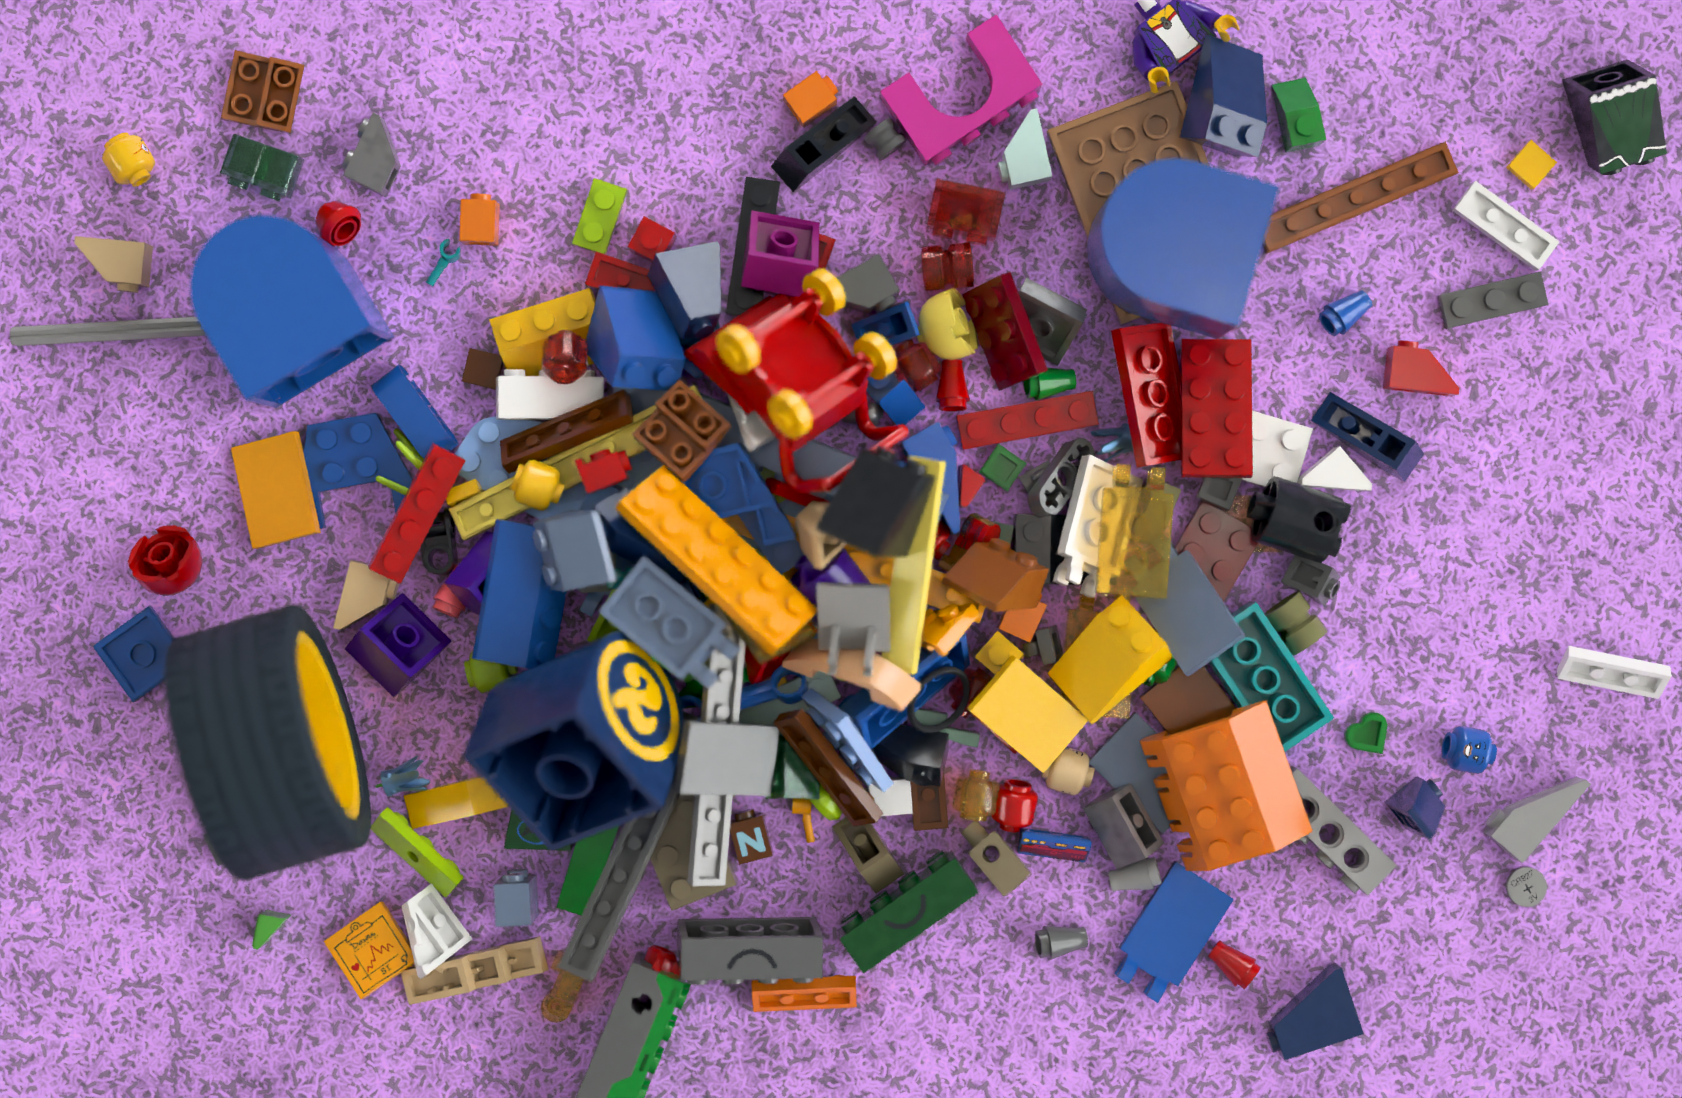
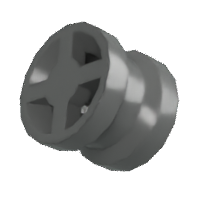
M889 117L873 128L863 140L867 145H873L877 150L876 156L882 161L900 148L907 141V138L904 134L898 133L895 130L894 121Z

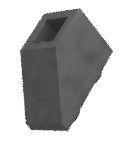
M373 112L370 119H364L358 130L357 137L360 140L355 151L350 150L345 157L342 166L345 169L343 176L354 183L387 197L401 165L385 120Z

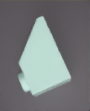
M1037 108L1029 111L1002 155L1003 161L998 162L1001 182H1008L1009 190L1048 182L1052 178Z

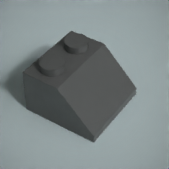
M880 254L873 256L837 277L845 293V308L869 314L874 310L876 313H880L896 305L897 301L895 298L899 296L900 289Z

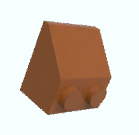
M991 538L990 542L974 543L946 573L942 584L994 612L1029 609L1037 607L1049 569L1037 563L1038 559L1035 556L1024 552L1017 553L1010 549L1011 544Z

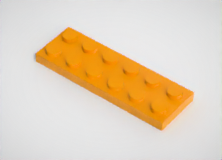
M664 465L617 504L615 509L772 656L816 615L817 608Z

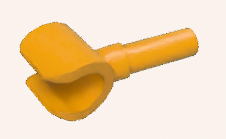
M794 794L792 814H803L802 822L806 842H814L815 838L811 822L812 803L806 795Z

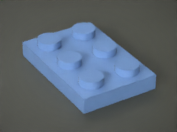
M812 688L801 696L809 708L806 713L812 717L814 724L818 728H823L825 731L822 733L824 737L833 744L834 749L839 751V756L844 763L852 770H855L854 772L867 787L873 784L884 793L894 784L847 714Z

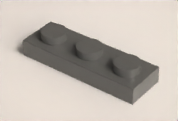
M1541 271L1438 295L1445 329L1549 305Z

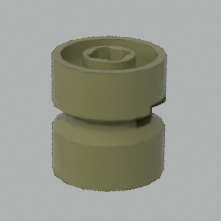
M1300 591L1285 597L1264 613L1276 632L1282 634L1280 638L1292 656L1310 647L1328 631L1317 615H1310L1308 613L1311 606Z

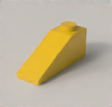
M481 776L404 795L412 829L509 807Z

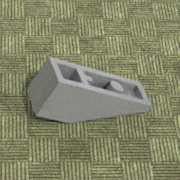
M1574 777L1505 806L1503 810L1497 809L1487 819L1486 825L1488 827L1483 833L1514 860L1524 863L1591 784L1586 779Z

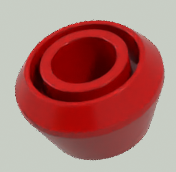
M339 201L323 204L319 208L315 219L320 237L332 246H343L356 237L361 228L360 211L351 205Z

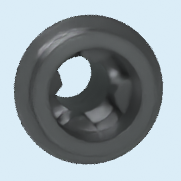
M1043 926L1042 930L1035 931L1036 950L1039 958L1047 957L1048 960H1052L1080 948H1087L1088 936L1085 927Z

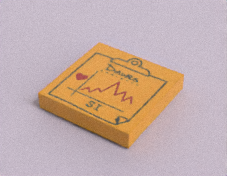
M384 902L377 903L323 941L360 999H365L414 964L410 942Z

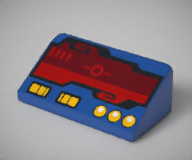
M1022 828L1020 829L1017 851L1019 854L1085 862L1092 842L1087 836Z

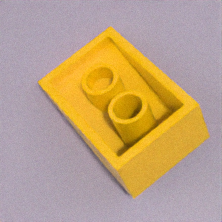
M1121 595L1090 622L1047 674L1091 724H1094L1173 657L1167 643L1125 597Z

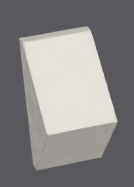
M1340 446L1331 449L1303 473L1297 482L1307 487L1372 491V483Z

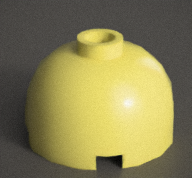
M955 288L945 290L929 298L921 308L919 314L920 326H917L920 332L917 339L921 346L927 345L933 354L948 360L976 353L975 349H978L975 327L971 319L968 322L961 306L965 305L964 298Z

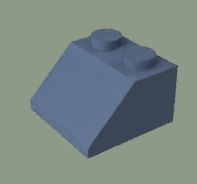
M570 510L533 522L535 528L533 541L537 550L542 554L544 561L542 574L551 590L568 591L616 580L598 511Z

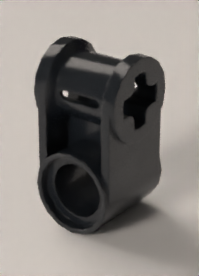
M451 507L445 508L444 512L437 514L432 525L441 523L442 525L432 526L420 547L424 567L429 572L437 575H448L452 572L455 565H458L455 523L449 512ZM445 550L448 554V563L444 568L437 569L432 562L433 556L437 551Z

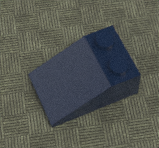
M1205 35L1180 138L1233 156L1259 157L1267 126L1263 55L1230 42H1224L1222 39L1214 36Z

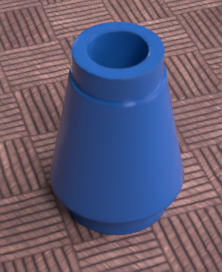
M1360 290L1357 293L1325 305L1324 311L1319 314V319L1324 329L1330 335H1344L1373 304L1368 294Z

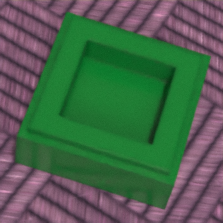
M997 444L979 473L1007 492L1027 463L1000 444Z

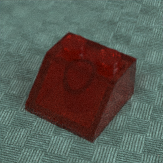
M936 179L926 229L933 230L932 235L939 238L952 239L953 234L967 236V243L986 246L987 241L993 242L996 238L1006 192Z

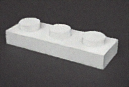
M1477 181L1472 182L1452 210L1535 271L1540 270L1560 242Z
M1568 646L1557 669V677L1561 680L1656 699L1660 698L1672 677L1671 667L1667 665Z

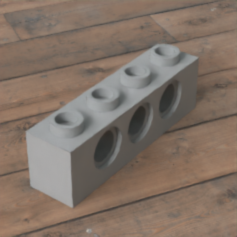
M1291 766L1290 768L1301 799H1307L1310 804L1307 816L1313 830L1299 840L1304 845L1310 841L1319 850L1315 856L1329 869L1335 865L1344 874L1340 880L1353 893L1360 890L1369 895L1397 865L1298 768ZM1325 824H1332L1335 830L1334 836L1328 841H1321L1319 837L1321 827ZM1351 848H1357L1359 851L1358 861L1353 865H1346L1344 861L1345 853Z

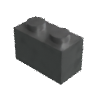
M1131 783L1100 795L1083 808L1116 869L1146 859L1164 844Z

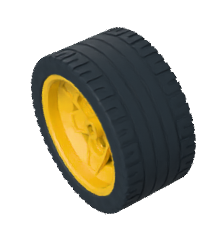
M291 604L173 639L167 648L166 659L164 660L165 703L167 705V716L170 721V733L173 737L172 742L177 754L178 766L181 769V776L186 785V791L191 800L194 813L197 815L198 823L203 828V834L206 840L209 841L212 851L215 852L217 859L227 869V872L239 880L246 881L364 846L370 835L371 804L360 741L338 670L325 640L322 638L319 629H317L310 615L301 606Z

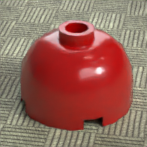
M176 525L161 526L155 529L158 533L149 539L144 535L138 540L130 552L128 565L132 570L134 578L148 592L161 596H171L185 591L194 584L201 572L202 555L198 543L185 528Z

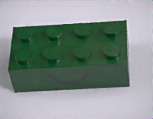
M943 850L937 852L926 861L927 868L917 874L915 870L910 871L897 881L899 886L890 894L886 890L880 892L869 901L871 904L870 908L861 914L858 910H855L841 920L842 926L839 929V940L863 974L979 893L974 881L952 850L947 854Z

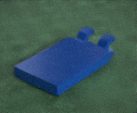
M1176 861L1173 862L1162 879V884L1158 885L1121 942L1119 948L1127 954L1114 972L1118 978L1128 984L1134 977L1138 967L1153 976L1143 993L1157 1003L1163 996L1169 981L1176 986L1180 985L1234 900L1192 871H1186L1185 867Z

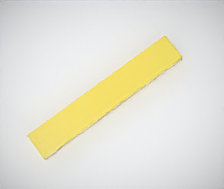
M908 456V459L928 466L926 473L936 478L908 556L894 557L889 594L890 652H882L881 654L882 658L911 675L916 674L918 669L946 463L916 456Z

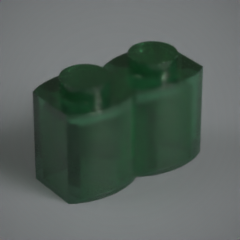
M233 133L220 173L229 177L227 184L244 190L248 189L249 184L261 188L259 195L280 202L281 196L291 199L304 159Z

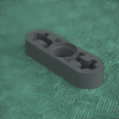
M1078 438L1064 443L1028 494V505L1034 515L1046 517L1057 514L1070 498L1081 457L1085 455L1095 457L1094 448L1087 439ZM1059 469L1064 472L1066 477L1064 486L1058 480L1057 474Z

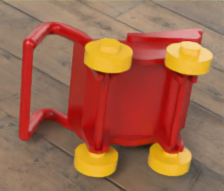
M822 268L816 269L803 279V293L796 299L790 301L786 295L782 296L781 293L773 298L769 295L684 352V356L730 395L746 414L755 411L779 440L778 453L784 480L794 491L801 494L829 492L844 480L854 461L830 478L802 479L795 470L793 453L852 411H855L856 423L861 432L873 441H880L870 448L872 450H876L877 445L890 449L907 437L909 433L907 426L903 424L876 427L871 422L866 395L867 379L871 377L881 380L892 373L897 365L896 356L890 344L881 335L874 332H869L855 341L853 346L854 356L852 355L839 332L821 316H831L845 305V293L840 282L831 272Z

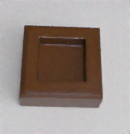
M469 348L462 382L496 390V377L500 376L503 366L501 355Z

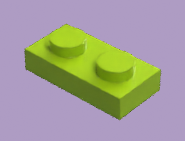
M594 178L572 244L593 252L597 251L606 254L628 190Z

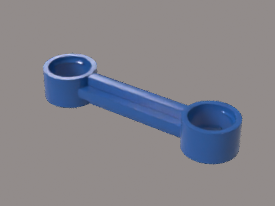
M782 666L778 667L773 672L771 679L742 688L740 710L776 699L785 704H796L802 701L801 696L808 691L806 676ZM797 675L801 678V686L797 691L791 694H784L777 690L778 683L783 677ZM691 695L680 697L682 708L696 706L701 710L702 701L697 697Z

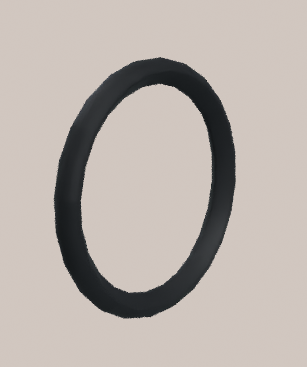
M950 666L937 668L929 672L918 682L920 684V691L908 703L907 714L911 725L916 730L924 733H934L949 727L958 719L967 706L970 696V682L967 675L961 669ZM954 674L958 676L963 684V696L954 713L937 725L926 726L919 723L915 717L914 707L917 696L922 688L939 675Z

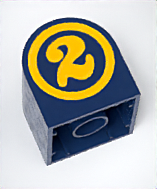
M623 632L611 633L497 683L485 700L462 757L549 850L554 851L663 808L679 759L684 724L681 699L668 670L654 662L648 652Z

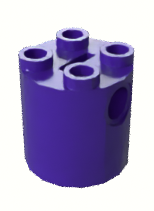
M844 548L822 569L815 568L806 555H802L795 564L798 571L789 580L816 608L818 582L871 584ZM817 612L816 615L811 619V621L815 624V626H816L817 628H818V612Z

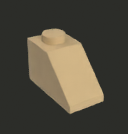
M75 236V245L107 282L117 285V291L138 293L139 287L150 286L153 246L144 242Z
M812 501L796 516L795 530L799 535L800 549L815 568L822 569L847 544L816 529L818 521L829 503Z
M351 560L333 628L338 630L346 629L387 605L389 598L395 599L399 583L370 570L368 563Z

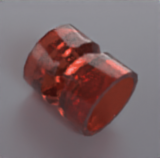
M970 242L950 244L948 250H944L941 245L921 246L925 292L944 290L947 284H951L955 289L974 287Z

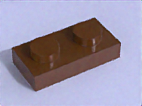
M944 772L940 787L933 785L920 786L910 781L913 830L949 828Z

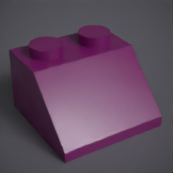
M751 210L742 264L741 287L781 293L793 297L803 293V279L818 268L820 223Z

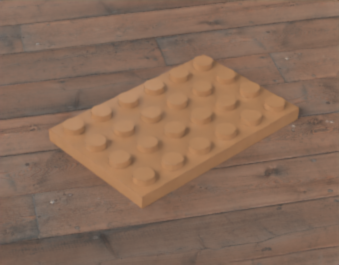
M1178 81L1172 82L1169 87L1167 84L1158 87V93L1148 91L1047 130L1048 138L1087 240L1096 214L1116 187L1133 171L1154 161L1176 158L1209 165L1202 145L1180 138L1187 105ZM1112 303L1120 325L1141 318L1126 312Z

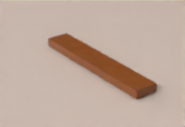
M1446 141L1271 214L1263 242L1266 254L1458 174L1459 172Z

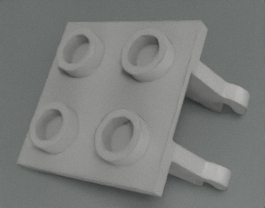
M818 582L819 650H829L828 675L837 674L840 649H864V676L872 677L875 652H890L889 585Z

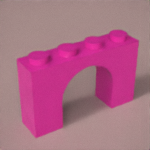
M997 14L967 33L966 36L967 43L985 68L990 80L989 98L976 112L960 117L949 116L939 112L927 100L910 72L880 91L879 97L925 166L932 161L935 166L942 163L952 155L951 148L962 142L964 147L981 136L979 132L981 128L989 123L992 127H996L1010 117L1008 113L1010 109L1018 104L1021 108H1024L1039 98L1037 91L1040 90L1042 82Z

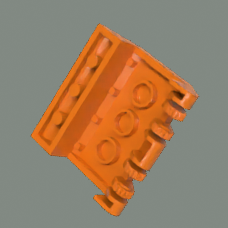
M1266 700L1234 709L1230 717L1168 735L1166 730L1147 736L1139 741L1144 755H1153L1146 759L1148 767L1166 768L1167 773L1161 774L1153 780L1156 788H1163L1158 791L1167 819L1175 820L1169 824L1172 832H1189L1190 838H1185L1177 844L1179 852L1184 853L1181 855L1186 871H1210L1276 852L1313 831Z

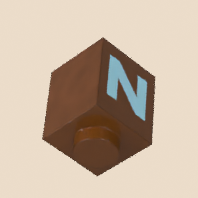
M748 809L735 813V820L730 822V833L739 865L773 856V849L763 812L755 814L754 809Z

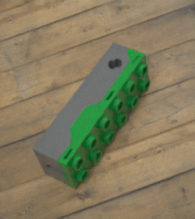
M652 945L648 947L646 954L637 951L576 1098H645L651 1082L650 1079L645 1077L648 1072L655 1074L664 1048L659 1046L661 1040L668 1042L678 1017L672 1014L674 1008L682 1009L691 984L681 981L676 954L671 950L658 945ZM642 994L650 997L646 1003L638 999Z

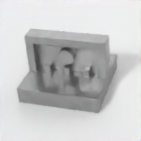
M1026 277L1018 292L1043 358L1058 366L1087 316V309Z

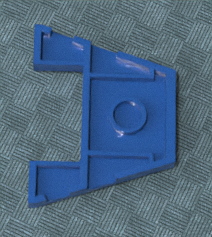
M378 413L307 425L303 453L320 529L326 528L320 496L321 492L377 482L376 476L378 475L406 488L410 487L413 477L400 457ZM391 489L396 513L405 495Z
M741 443L715 448L701 466L683 483L720 518L755 510L764 546L797 539V533Z

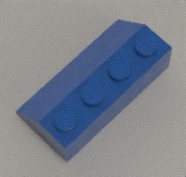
M496 519L472 655L473 659L522 668H532L556 656L567 591L551 590V587L544 580L542 574L544 561L541 552L537 550L533 541L534 524Z
M964 632L945 656H939L935 649L930 652L925 650L924 647H920L917 673L909 675L919 682L929 672L945 666L956 667L964 671L970 666L966 633ZM942 674L930 680L917 696L914 712L957 676L954 674ZM864 687L855 695H849L843 699L838 707L848 715L870 749H873L908 719L907 706L902 711L872 701L870 690Z

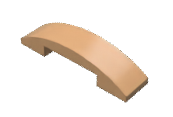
M818 639L803 640L782 661V667L810 678L818 671L828 674L829 650H819ZM840 649L837 674L831 676L869 689L872 701L902 711L920 691V684L893 663L876 654L872 677H865V650Z

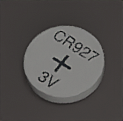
M1526 866L1519 867L1508 876L1506 892L1514 903L1523 907H1532L1540 903L1545 897L1547 882L1538 870Z

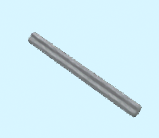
M197 317L19 326L10 329V342L15 346L207 336Z

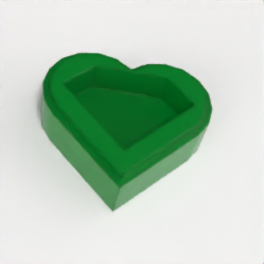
M1368 712L1361 717L1359 723L1350 724L1345 729L1344 740L1349 747L1356 750L1383 754L1387 721L1379 713Z

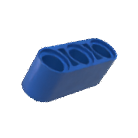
M400 364L371 385L378 399L423 459H425L432 443L448 451L459 445L457 438L433 406L429 408L428 405L432 404L414 380L410 382L406 377L409 373Z

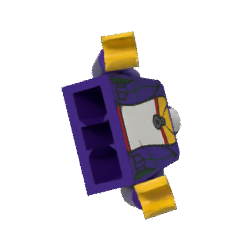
M1138 0L1134 6L1145 21L1134 31L1135 37L1132 41L1134 66L1149 81L1151 92L1158 93L1156 83L1163 81L1168 87L1171 86L1169 75L1202 50L1205 35L1217 37L1215 32H1218L1224 42H1228L1231 38L1225 30L1233 27L1239 31L1240 27L1234 16L1230 14L1222 16L1208 7L1189 0H1171L1163 7H1161L1157 0Z

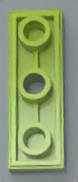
M387 807L371 825V830L425 880L430 884L432 883L435 889L445 898L463 880L464 877L460 873L458 866L452 860L444 859L434 849L432 842L427 837L418 835L408 826V821L402 814L393 812Z

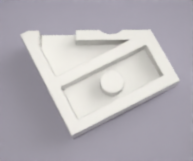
M432 883L402 905L416 972L420 979L472 940V937Z

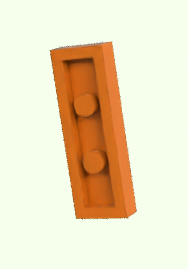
M834 975L832 977L814 978L809 983L794 982L793 979H779L776 983L765 984L757 980H751L753 1012L857 1008L856 976Z

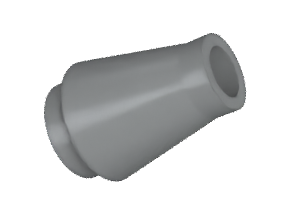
M1155 857L1146 858L1122 868L1108 871L1113 892L1119 890H1152L1155 885L1162 884Z

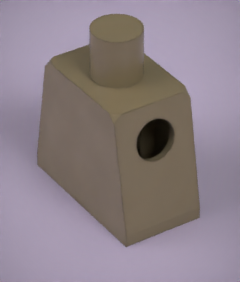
M975 820L961 832L963 837L973 847L968 852L969 856L1003 896L1009 895L1032 875L1028 867L996 831L988 834L981 824ZM992 846L999 853V858L995 862H991L985 855L986 850Z

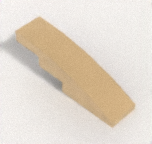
M538 936L448 958L422 979L418 977L416 967L404 970L401 976L408 1004L411 1005L469 993L478 988L507 983L512 979L544 973L549 969L541 937Z

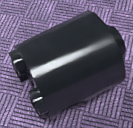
M1274 476L1268 481L1262 493L1254 492L1249 501L1246 516L1253 519L1251 526L1252 541L1322 563L1328 555L1335 557L1338 554L1342 544V538L1338 535L1342 524L1346 523L1350 515L1351 505L1345 503L1343 498Z

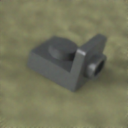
M1294 555L1281 583L1315 599L1318 604L1326 606L1328 600L1334 599L1339 591L1340 575L1331 566Z

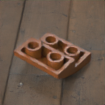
M235 50L221 120L291 133L305 65Z
M679 379L655 403L656 410L632 435L641 446L685 483L716 448L731 427V424Z

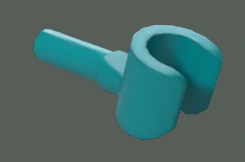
M446 239L440 244L441 257L426 281L431 286H434L448 264L456 262L461 256L460 246L453 255L444 253L445 248L450 244V239Z

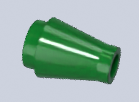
M1048 368V371L1023 381L1026 397H1034L1037 401L1067 390H1074L1076 388L1075 371L1073 369Z

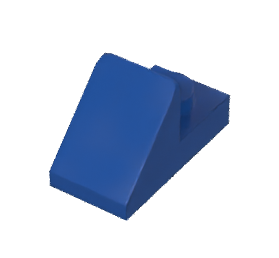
M908 301L851 324L857 340L869 332H874L881 335L890 346L914 339L920 335Z
M895 371L881 380L868 377L866 392L883 409L884 413L895 425H906L925 408V405L904 379L902 380L898 374V378L896 377Z

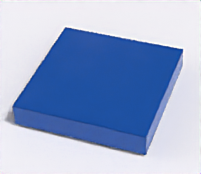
M148 606L92 647L130 700L136 702L165 681V655L168 646L175 638L152 606Z

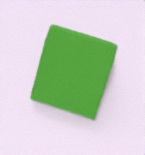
M265 910L259 914L252 943L253 949H259L264 946L290 918L291 914Z

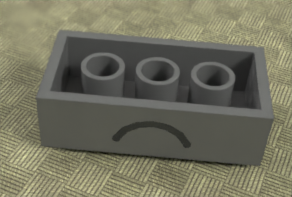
M816 917L677 919V960L681 981H687L691 985H704L708 983V980H722L726 984L743 983V980L757 979L758 982L765 984L776 983L779 979H793L794 982L809 983L814 978H823V935Z

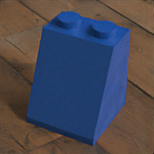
M609 286L599 287L584 350H587L588 356L612 387L668 391L680 379L685 357L678 333L656 291Z

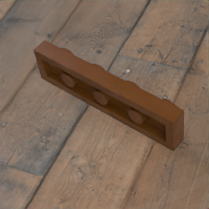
M623 389L500 440L502 467L510 474L517 471L519 464L525 465L529 460H544L633 423L631 397Z
M803 708L780 713L773 722L853 827L877 823L883 812L875 803L873 796L865 790L855 777L853 770L844 763L835 751L833 744L824 737L814 724L812 717Z

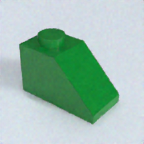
M1301 78L1272 84L1271 87L1285 153L1322 144L1326 140L1321 111L1307 79Z

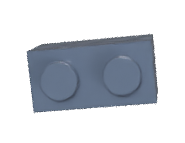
M528 869L507 870V874H503L494 884L496 927L532 925L539 916L537 874L528 875Z

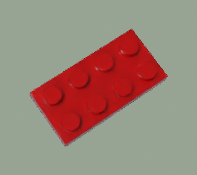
M1153 323L1111 330L1136 467L1140 468L1181 460V375L1171 325Z
M1182 339L1180 342L1181 477L1252 478L1251 339Z

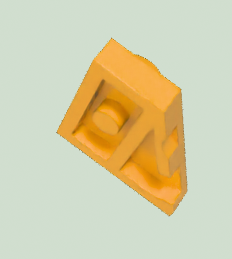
M973 603L959 606L951 604L944 609L936 611L932 609L925 610L921 647L930 652L935 649L939 656H945L979 616L980 613Z

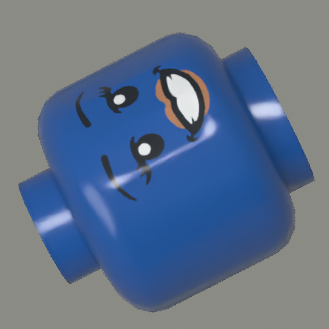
M1458 726L1452 732L1446 733L1442 743L1441 754L1451 769L1480 774L1484 772L1488 764L1492 765L1494 763L1497 747L1495 744H1492L1491 736L1487 731L1467 726Z

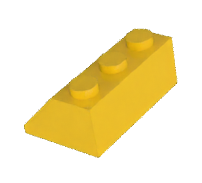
M590 288L489 319L506 370H525V376H539V370H560V374L586 367V359L588 360V366L594 364L588 354L586 356L584 350L596 302L593 291Z

